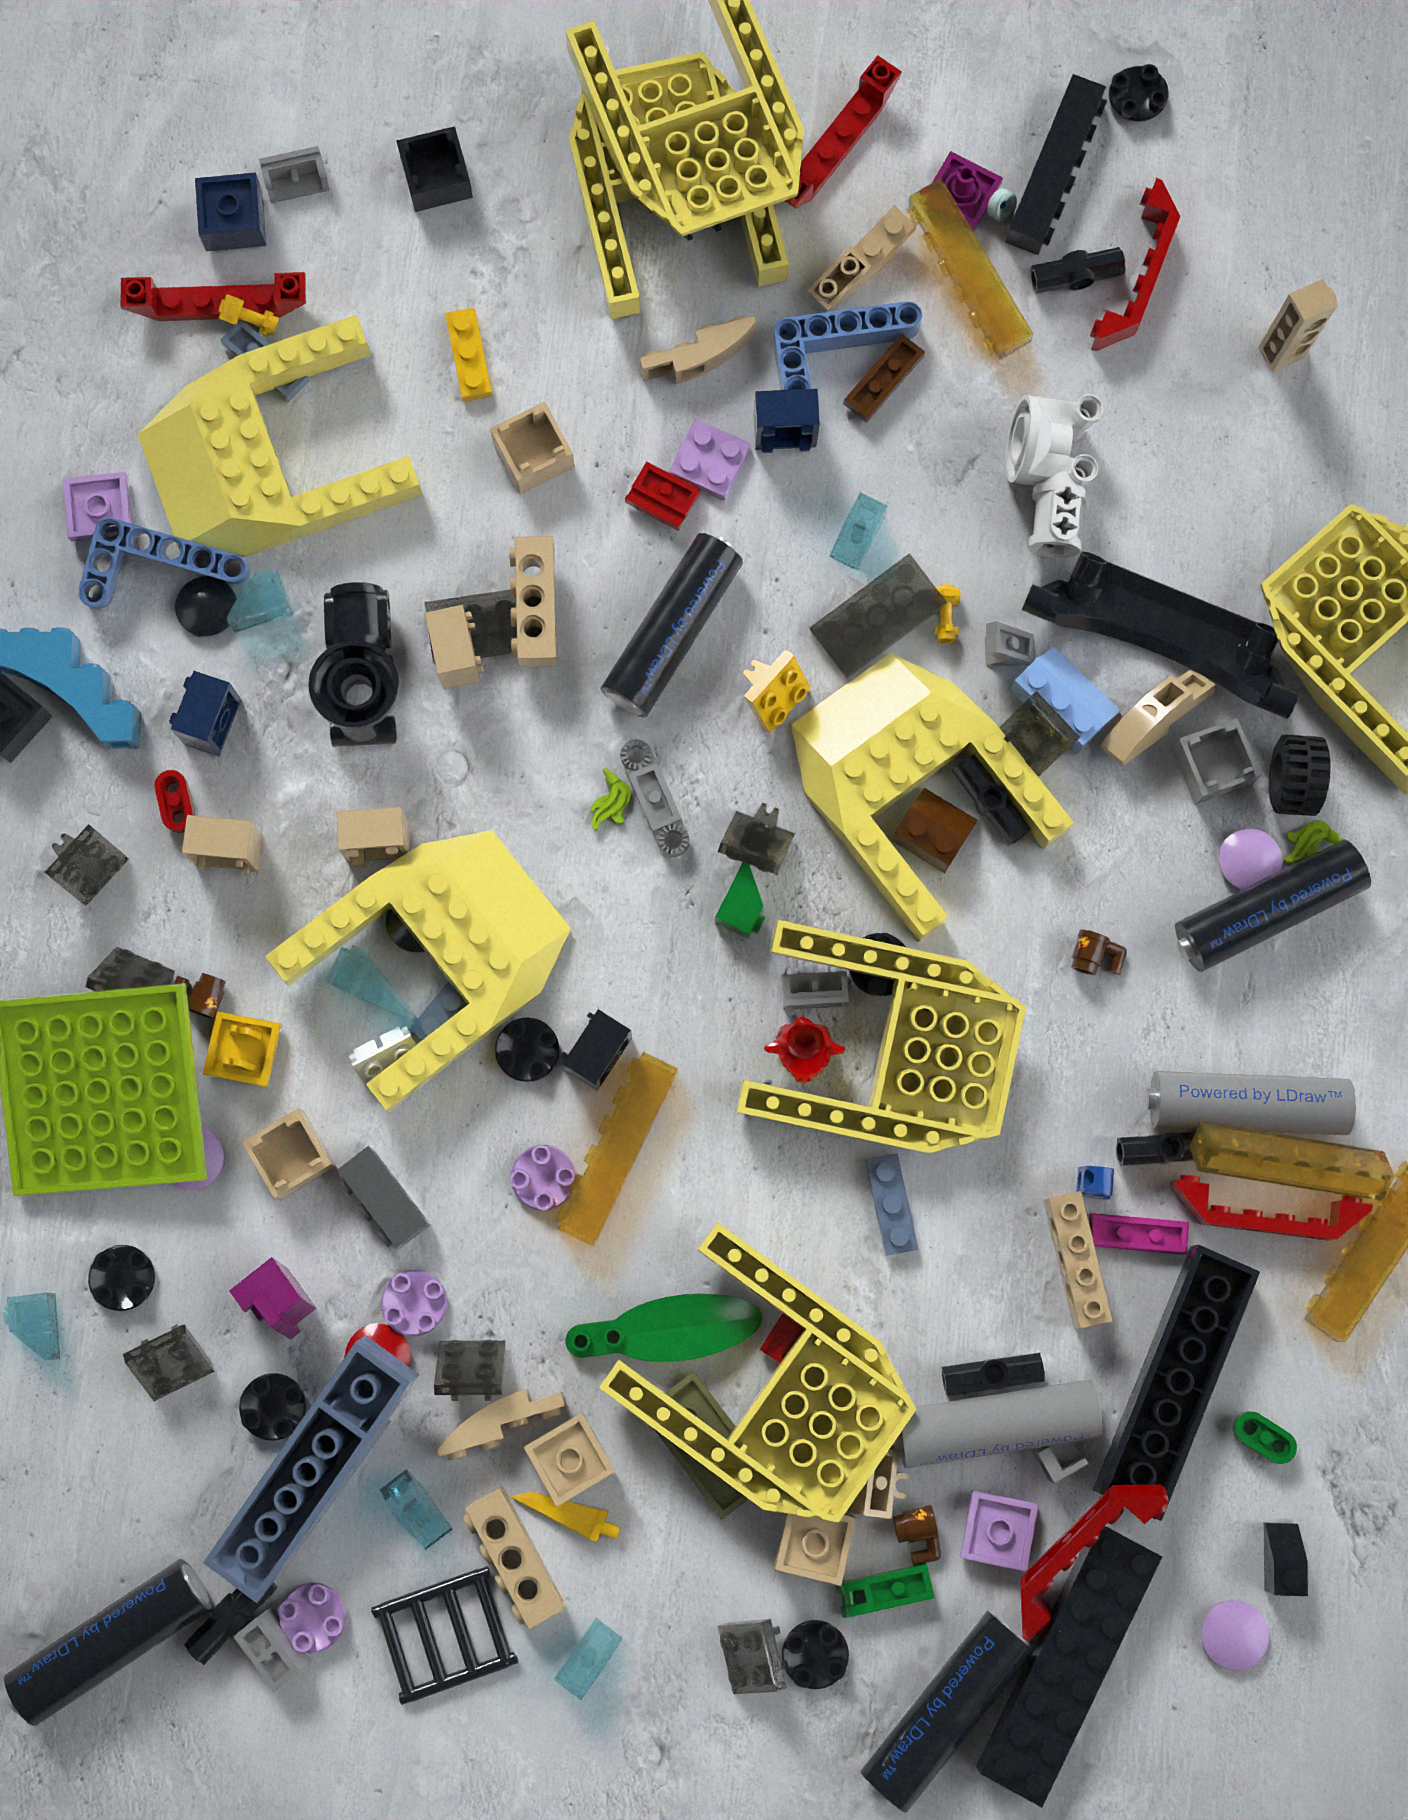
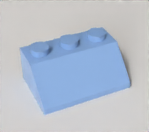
M1052 647L1038 657L1014 680L1010 691L1076 755L1121 712L1055 647Z

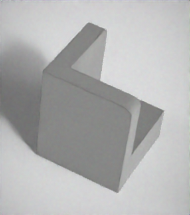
M1074 1442L1040 1447L1033 1451L1048 1480L1052 1483L1062 1480L1089 1464L1086 1458L1080 1455Z

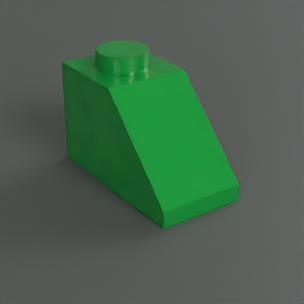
M743 861L715 916L714 923L749 939L752 932L759 933L766 917L761 915L763 903L750 865Z

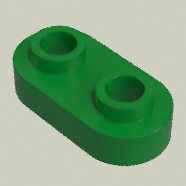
M1245 1411L1234 1419L1232 1429L1236 1439L1267 1460L1277 1464H1285L1295 1457L1297 1453L1295 1438L1261 1414ZM1247 1422H1251L1254 1426L1251 1434H1247L1244 1431V1425ZM1276 1440L1282 1443V1449L1278 1453L1272 1448Z

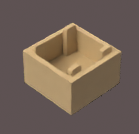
M546 402L490 428L492 442L520 494L575 467L573 452Z
M463 605L426 612L425 616L435 664L443 689L481 682L479 674L485 673L484 666L477 667V664L482 663L481 657L475 656L470 631L476 630L474 623H468L467 621L473 619L471 612H465Z
M401 807L336 812L338 850L347 862H352L354 867L364 866L365 861L391 859V862H394L410 852L409 821Z
M187 815L182 854L189 859L190 863L197 866L199 871H204L205 867L243 870L244 875L250 876V871L258 872L263 834L252 821Z
M299 1108L241 1142L274 1199L280 1201L337 1167L305 1111Z
M583 1412L523 1447L556 1507L615 1472L613 1465Z
M785 1513L773 1565L774 1569L841 1586L856 1517L853 1514L845 1513L839 1522Z

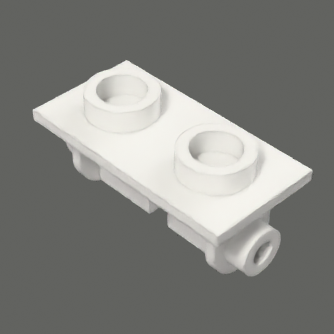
M398 1026L379 1036L384 1045L380 1048L372 1040L353 1049L354 1053L349 1055V1058L362 1081L369 1077L377 1076L416 1046L407 1026L403 1028Z

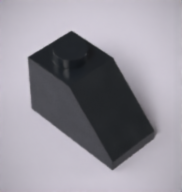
M1263 1522L1264 1591L1276 1596H1308V1561L1299 1525L1297 1523Z

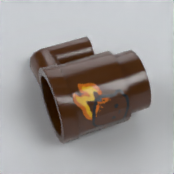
M1079 930L1078 939L1072 954L1073 963L1071 968L1084 974L1096 975L1098 967L1102 965L1105 953L1113 955L1108 972L1120 975L1127 950L1124 946L1111 942L1108 937L1089 930Z
M201 973L199 981L195 982L190 997L187 996L189 1011L215 1019L225 993L223 989L226 981ZM177 976L174 984L186 983L187 987L189 980Z
M932 1505L902 1511L901 1515L893 1516L898 1543L908 1541L910 1544L924 1540L926 1542L927 1549L910 1552L913 1566L940 1559L939 1535Z

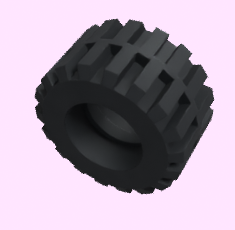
M1289 734L1280 736L1273 750L1269 770V798L1273 811L1276 814L1317 816L1320 813L1328 794L1331 772L1330 752L1325 738Z

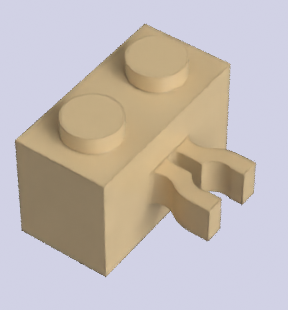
M888 1450L846 1513L891 1519L893 1499H905L906 1496L905 1492H898L896 1490L895 1482L899 1479H908V1473L897 1472L898 1450Z

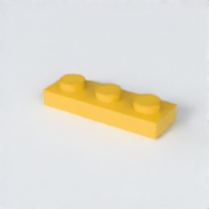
M475 307L445 313L462 401L467 402L493 397Z

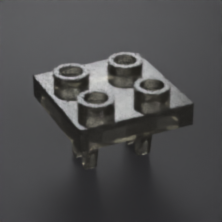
M1038 691L1032 694L999 727L1006 736L1003 739L1007 743H1012L1026 761L1025 763L1031 767L1038 777L1080 738Z
M766 803L760 805L753 817L736 811L721 840L718 853L724 854L732 860L742 861L755 866L760 871L778 875L795 833L777 826L779 809L775 807L771 813H767Z
M89 824L76 838L63 833L61 835V839L64 841L63 844H52V848L58 858L45 871L51 879L85 906L129 860L126 855Z
M116 947L87 977L85 987L93 991L169 985L173 981L175 970L165 967L159 962L136 955L130 950Z
M176 1324L171 1327V1331L150 1341L145 1339L141 1341L140 1346L123 1354L125 1364L153 1401L215 1372L212 1361L185 1324L181 1326Z
M440 1341L434 1380V1394L451 1395L452 1401H458L459 1395H484L485 1401H492V1395H502L506 1341Z
M771 1619L729 1622L717 1626L733 1694L778 1692L787 1688L783 1669L789 1666L787 1660H780L775 1635L781 1633L779 1626L773 1627Z

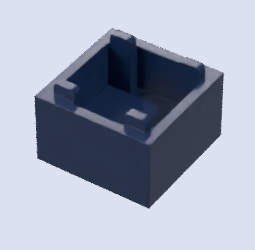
M256 172L195 178L198 233L206 251L266 246L263 192Z
M818 389L755 391L753 414L755 450H762V453H772L773 449L799 448L801 452L815 448L817 446L820 426Z
M193 671L192 676L186 677L183 684L186 691L177 713H172L170 717L171 730L185 746L219 757L242 699L230 682Z

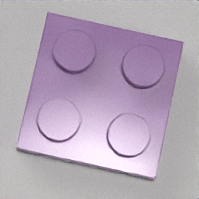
M695 419L669 473L704 492L725 500L746 458L751 443Z
M125 472L63 479L67 534L71 542L92 539L97 523L105 518H114L132 524L128 476ZM116 525L109 526L105 536H119L118 527Z
M971 1490L960 1558L1027 1572L1039 1504Z

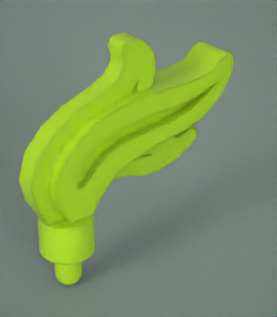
M604 768L603 773L606 776L604 780L609 785L610 792L596 799L590 808V812H594L596 808L598 809L592 818V829L594 831H597L599 825L609 817L615 823L622 824L624 819L621 817V814L631 797L629 785L621 781L615 772L611 773L608 768Z
M1312 821L1296 833L1288 831L1286 835L1288 841L1296 845L1291 855L1285 857L1283 862L1286 864L1296 863L1305 854L1307 858L1317 853L1319 842L1327 841L1335 844L1343 839L1339 837V833L1331 830L1324 821Z

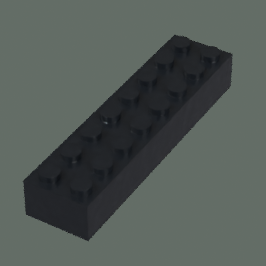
M1190 1246L1092 1491L1103 1495L1112 1485H1162L1166 1489L1168 1500L1170 1501L1260 1271L1204 1246ZM1165 1512L1157 1520L1162 1521Z
M1107 1526L1100 1531V1537L1091 1547H1084L1080 1551L1050 1613V1625L1038 1637L1033 1648L1034 1652L1028 1658L976 1765L981 1775L1037 1806L1043 1807L1161 1562L1162 1556Z

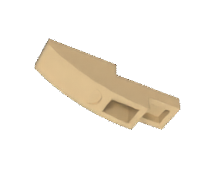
M894 205L853 248L850 246L807 290L808 293L828 312H831L861 289L896 255L895 251L916 230V225Z
M738 316L731 319L728 323L720 325L707 324L701 327L700 330L695 331V343L693 344L685 342L676 345L671 350L648 352L644 357H640V371L643 381L673 374L675 383L679 384L706 374L722 365L739 352L755 335V316L747 318L745 316Z
M1192 669L1177 679L1172 675L1145 695L1118 722L1101 743V749L1119 764L1125 765L1166 736L1169 732L1170 724L1214 694L1215 684Z
M527 1388L487 1405L465 1420L447 1437L437 1450L438 1456L447 1455L448 1460L467 1456V1448L479 1445L480 1450L484 1451L500 1446L499 1439L506 1437L503 1424L508 1423L509 1429L528 1424L527 1417L540 1413L541 1419H546L561 1414L559 1408L566 1406L563 1392L531 1401Z

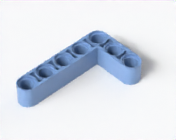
M906 301L780 319L774 327L773 338L780 390L811 389L806 359L807 353L895 342L901 333L908 339L914 338L918 334L921 325V308L914 302ZM910 318L914 323L906 324L901 319ZM880 322L884 327L875 328L871 323ZM850 326L854 331L845 332L841 327ZM821 330L824 334L822 336H815L811 331ZM782 334H791L794 338L784 340L780 336ZM795 362L799 367L790 369L785 364Z
M105 518L99 521L95 527L78 595L80 600L89 607L99 609L107 607L113 599L125 552L234 584L242 583L248 579L250 566L244 558L234 553L114 518ZM116 525L119 529V536L115 541L109 542L106 539L105 532L109 526ZM142 534H147L150 544L148 548L140 551L136 547V539ZM172 543H178L181 549L179 556L173 560L169 559L166 554L167 547ZM201 552H208L211 556V563L206 568H199L196 562L197 556ZM108 555L111 560V566L107 571L101 572L98 569L97 562L101 556ZM234 560L239 561L242 566L240 574L236 577H230L227 574L228 564ZM99 585L103 591L102 598L98 602H92L89 597V591L93 586Z

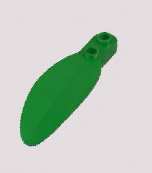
M701 1293L675 1295L640 1304L614 1320L576 1325L568 1331L565 1344L567 1350L573 1356L579 1358L620 1353L630 1358L651 1362L686 1361L716 1354L745 1341L760 1327L762 1314L753 1303L734 1296ZM612 1330L617 1331L620 1335L617 1343H612L608 1338ZM578 1335H584L587 1338L585 1347L577 1345L576 1338Z

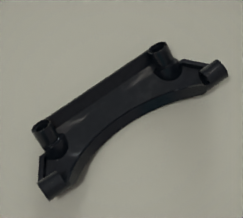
M1085 551L1080 553L1068 582L1058 579L1042 587L1032 584L1022 607V611L1058 626L1109 636L1155 652L1200 673L1245 702L1288 719L1297 703L1299 693L1286 688L1278 669L1269 664L1271 655L1278 643L1274 627L1253 621L1108 562L1093 553Z

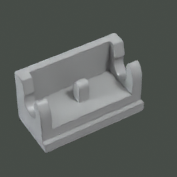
M318 146L259 159L271 204L330 191Z
M847 971L781 974L783 1010L846 1007L849 1004Z
M272 1607L233 1636L273 1692L311 1662L305 1652H298L293 1648L292 1642L281 1628L279 1617Z

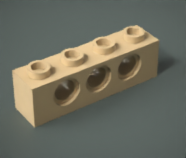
M1324 279L1290 293L1261 341L1259 349L1272 373L1305 358L1336 310L1338 304L1335 292L1330 287H1327Z
M553 536L515 537V547L509 549L510 567L516 566V578H510L511 597H516V608H511V626L517 627V638L511 639L512 657H518L520 667L557 666L555 548ZM532 566L540 569L539 574L533 577L524 574L525 570ZM532 596L541 599L540 604L535 607L527 606L525 601ZM535 626L542 629L541 634L537 637H529L525 634L530 627Z
M1081 1191L1043 1200L1074 1329L1113 1322Z
M500 1486L465 1507L467 1514L463 1516L464 1521L472 1534L477 1532L483 1544L479 1548L485 1561L488 1564L493 1562L499 1572L495 1579L504 1595L508 1592L510 1593L515 1603L511 1609L520 1625L526 1623L528 1629H531L564 1610L566 1604L504 1487ZM499 1519L504 1523L506 1530L502 1537L490 1535L488 1532L490 1520ZM510 1549L518 1551L522 1558L521 1564L517 1567L506 1565L504 1562L505 1551ZM522 1581H534L538 1587V1593L530 1598L523 1596L520 1592V1583Z

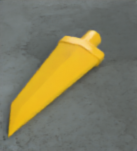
M535 1492L509 1496L596 1544L600 1534L616 1540L621 1528L606 1522L609 1511L604 1509H597L566 1501L556 1507L551 1496Z

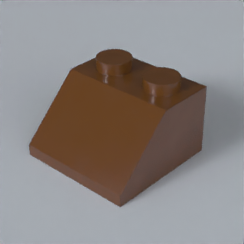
M924 787L896 829L891 841L943 873H946L978 820Z

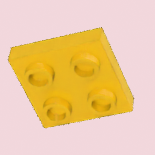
M786 650L771 666L754 660L751 662V665L755 671H743L746 679L753 685L744 695V698L761 728L769 733L784 722L787 714L797 703L805 698L811 688L795 656Z
M217 1011L202 1074L268 1088L282 1024Z

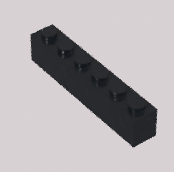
M1072 74L1009 227L1005 243L1039 255L1042 245L1049 246L1055 228L1050 227L1053 219L1059 220L1066 204L1061 201L1063 194H1070L1076 179L1072 175L1074 167L1081 168L1087 152L1082 150L1085 142L1091 143L1097 125L1092 124L1095 116L1101 118L1108 100L1103 98L1106 86Z

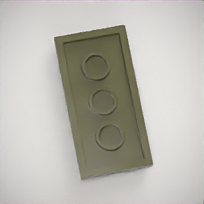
M694 1371L666 1392L668 1396L726 1439L736 1427ZM655 1430L721 1520L748 1500L747 1497Z

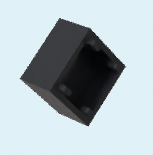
M455 126L396 140L415 212L473 198L470 179Z
M0 672V755L9 763H12L53 716L41 704Z
M599 1009L595 1014L588 1013L589 1023L569 1054L565 1052L561 1054V1057L564 1058L562 1065L565 1071L597 1092L632 1040V1032L629 1028Z

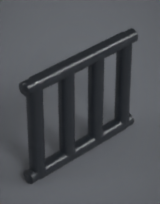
M488 1566L472 1570L371 1607L374 1618H379L402 1691L399 1693L401 1705L503 1670L519 1662L515 1652L510 1651L487 1580L490 1578ZM474 1584L498 1656L478 1663L456 1594L457 1590ZM440 1596L444 1598L466 1667L448 1675L446 1674L424 1602ZM410 1607L434 1679L414 1686L392 1616L393 1613Z

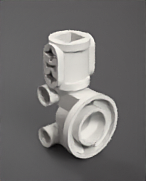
M1086 394L1080 397L1077 402L1023 395L1016 406L1007 440L1006 476L1009 482L1034 486L1032 499L1036 502L1033 535L1029 537L1028 550L1031 553L1044 557L1067 558L1076 556L1081 552L1082 541L1078 538L1080 507L1084 503L1086 495L1084 488L1097 476L1099 468L1096 460L1090 455L1081 454L1075 458H1071L1069 455L1072 441L1080 439L1103 413V404L1097 396ZM1047 544H1053L1050 548L1047 547Z

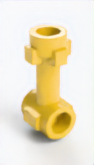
M228 294L225 300L222 299L218 310L221 312L220 319L237 325L238 319L259 326V333L274 334L279 317L273 316L274 313L266 310L264 315L246 309L243 307V300Z
M941 584L940 587L935 586L932 593L933 605H940V625L934 627V635H937V642L941 644L954 643L959 635V627L953 626V606H959L961 590L960 588H954L951 584Z

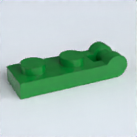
M926 1563L844 1580L841 1586L835 1585L837 1594H841L843 1606L840 1607L842 1618L934 1599ZM863 1589L866 1601L856 1603L854 1591Z

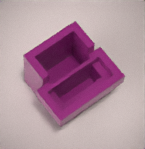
M273 1257L229 1290L244 1312L251 1309L260 1322L265 1319L272 1329L290 1340L301 1332L296 1324L317 1309L290 1270Z

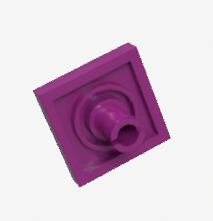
M950 151L924 195L921 205L975 232L988 209L991 196L1000 188L1003 177Z

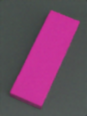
M1090 1213L1089 1226L1095 1247L1187 1255L1189 1222Z

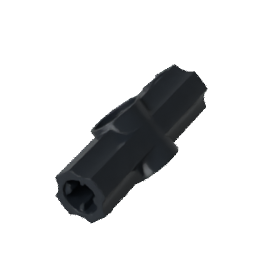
M1120 247L1093 253H1087L1085 250H1076L1064 255L1060 260L1032 265L1030 269L1031 283L1036 294L1065 287L1073 291L1085 289L1095 281L1121 276L1126 271L1125 256Z
M975 754L960 762L952 770L954 776L975 802L977 812L987 818L1007 847L1016 843L1030 832L1029 826L1008 800L1005 789L1001 785L996 784ZM987 794L994 795L998 799L999 805L996 807L988 806L984 802L983 796Z
M1214 1131L1169 1132L1162 1135L1117 1138L1116 1157L1120 1166L1165 1165L1173 1162L1213 1160L1218 1158L1219 1151L1218 1138ZM1163 1141L1169 1142L1172 1146L1173 1152L1170 1157L1162 1151Z
M1040 1352L941 1367L946 1396L990 1389L998 1390L1003 1387L1045 1381L1044 1366ZM992 1364L996 1365L1001 1372L1000 1379L993 1384L989 1383L985 1378V1370Z
M273 1582L258 1603L238 1589L232 1594L226 1595L209 1613L207 1621L184 1644L188 1653L196 1661L205 1665L230 1638L233 1639V1636L254 1617L252 1614L278 1588L277 1585Z

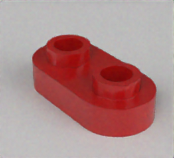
M166 770L157 776L154 783L161 820L170 831L184 833L187 815L195 816L189 785L186 778L180 772ZM171 784H178L175 792H168V787ZM183 813L185 815L184 820L176 823L175 816Z

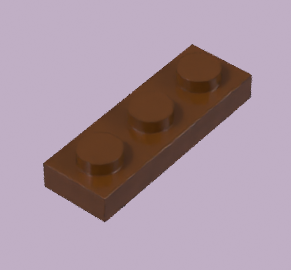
M901 333L847 395L843 405L867 423L924 358L925 351Z

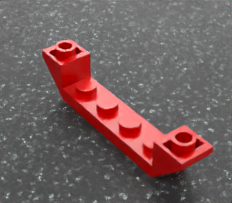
M879 55L875 57L860 76L857 92L801 161L798 196L785 200L786 203L796 209L813 200L880 115L902 74L901 70Z
M1156 178L1152 189L1146 187L1139 204L1145 207L1141 218L1158 225L1152 238L1157 241L1155 249H1148L1142 264L1148 267L1145 276L1138 275L1132 291L1137 293L1135 302L1129 300L1123 316L1106 310L1102 320H1095L1090 333V337L1095 338L1091 347L1092 350L1098 351L1134 336L1142 321L1181 217L1163 180Z
M274 273V284L160 288L156 287L152 277L121 278L120 307L123 310L157 321L220 319L221 312L218 310L222 299L225 300L228 294L243 300V307L262 315L267 310L274 313L273 316L281 318L306 304V273Z
M1181 1175L1180 1180L1170 1182V1189L1198 1224L1326 1241L1337 1240L1372 1212L1373 1204L1362 1203V1197L1342 1195V1200L1331 1202L1329 1225L1328 1219L1308 1217L1307 1222L1295 1221L1296 1215L1275 1213V1218L1263 1217V1211L1243 1209V1214L1230 1213L1231 1207L1211 1205L1210 1210H1208L1210 1184L1200 1183L1199 1176Z
M1112 1485L1020 1578L1022 1637L1027 1642L1034 1635L1040 1636L1043 1634L1051 1622L1050 1605L1038 1593L1040 1595L1044 1594L1053 1584V1578L1061 1570L1067 1571L1075 1563L1076 1555L1084 1547H1091L1100 1537V1531L1108 1523L1112 1525L1122 1516L1124 1507L1144 1524L1151 1518L1154 1520L1159 1518L1167 1509V1502H1169L1167 1491L1162 1485Z

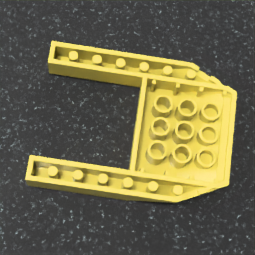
M708 0L745 89L637 126L595 21L566 30L567 51L608 152L632 195L681 237L798 196L804 127L750 0Z
M703 52L615 70L637 126L736 92L728 84L727 78L720 70L712 66L711 60ZM582 88L581 97L576 108L574 124L569 134V143L610 318L615 319L640 313V297L616 204L617 202L636 199V197L630 193L608 152ZM774 205L740 216L758 287L787 281L789 263Z
M357 314L236 356L186 385L137 434L175 537L239 556H251L423 495L410 457L407 456L292 497L256 395L273 390L279 385H288L296 379L305 376L311 377L371 356Z
M1350 504L1262 582L1260 587L1281 650L1317 705L1406 795L1408 793V733L1350 674L1408 622V525L1401 526L1388 521V517L1377 513L1370 514L1364 508Z
M891 652L791 724L804 794L918 941H921L944 924L948 915L873 820L967 751L970 756L975 754L996 784L1001 785L1005 789L1008 800L1031 829L1030 833L1043 849L1066 833L1074 824L1070 816L997 724L953 682Z
M492 830L419 845L368 877L265 956L270 965L289 987L380 916L392 909L468 1004L366 1084L387 1113L541 994L571 930L569 925Z
M777 920L775 922L769 950L770 954L894 980L868 1106L742 1079L736 1112L925 1153H933L1000 1135L1026 1011L1025 1005L1008 994L1000 985L988 978L970 961L787 921Z
M717 1222L697 1251L804 1329L730 1436L726 1439L620 1359L599 1388L763 1510L839 1522L917 1409L880 1340Z

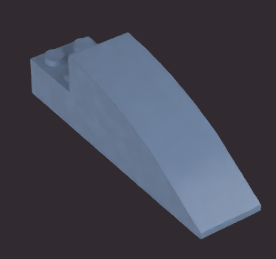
M366 1335L356 1341L203 1563L254 1602L258 1603L391 1422L389 1418L414 1384L419 1374Z

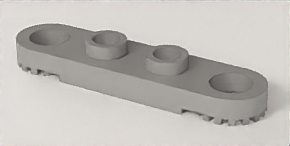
M632 739L626 742L621 749L620 756L623 767L660 851L669 857L681 856L689 847V835L651 748L643 740ZM639 748L645 752V758L641 763L633 764L629 761L627 754L631 749ZM669 833H678L682 837L683 842L679 848L670 849L665 845L664 839Z

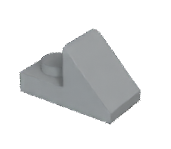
M997 621L987 623L985 637L986 664L990 666L1031 665L1034 662V634Z

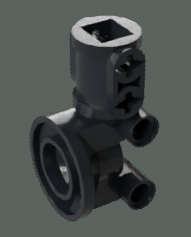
M365 582L336 585L330 589V593L324 594V630L327 650L317 658L309 675L308 687L311 701L318 713L330 723L332 747L396 744L395 716H388V714L397 702L400 680L393 656L385 652L387 648H391L392 643L388 590H383L378 585ZM366 684L371 687L372 695L364 703L352 705L347 702V693L354 685Z

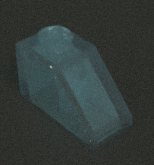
M860 492L846 517L830 557L858 570L885 519L888 505Z
M278 570L260 571L254 575V578L246 581L227 617L234 633L294 613Z
M39 1293L7 1297V1305L3 1308V1318L5 1324L9 1325V1331L44 1360L60 1359L56 1294Z
M407 1469L380 1489L392 1515L425 1550L453 1530L425 1488Z
M595 1618L557 1671L554 1680L578 1699L582 1700L606 1666L623 1637L598 1618Z

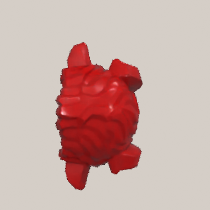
M803 1016L796 1018L792 1024H785L780 1027L776 1040L764 1047L766 1052L778 1054L783 1067L795 1077L796 1082L801 1081L802 1084L811 1082L813 1077H817L825 1067H828V1062L832 1055L844 1054L846 1050L844 1046L832 1041L827 1026L814 1024Z

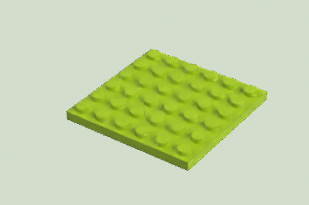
M186 983L0 1000V1090L13 1196L202 1181L208 1178Z

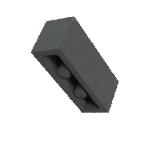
M367 1146L337 1169L342 1176L338 1180L339 1184L349 1196L355 1193L361 1201L357 1206L368 1221L374 1218L381 1228L377 1233L388 1247L394 1245L396 1248L401 1249L431 1225L372 1147Z

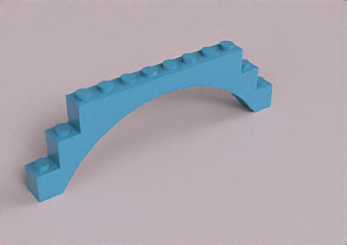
M55 627L51 629V632H39L35 628H21L20 632H8V630L0 628V672L24 678L58 696L83 718L98 739L108 749H139L140 711L128 700H113L109 704L110 675L98 664L86 663L82 664L81 668H79L80 639L73 631L68 628Z

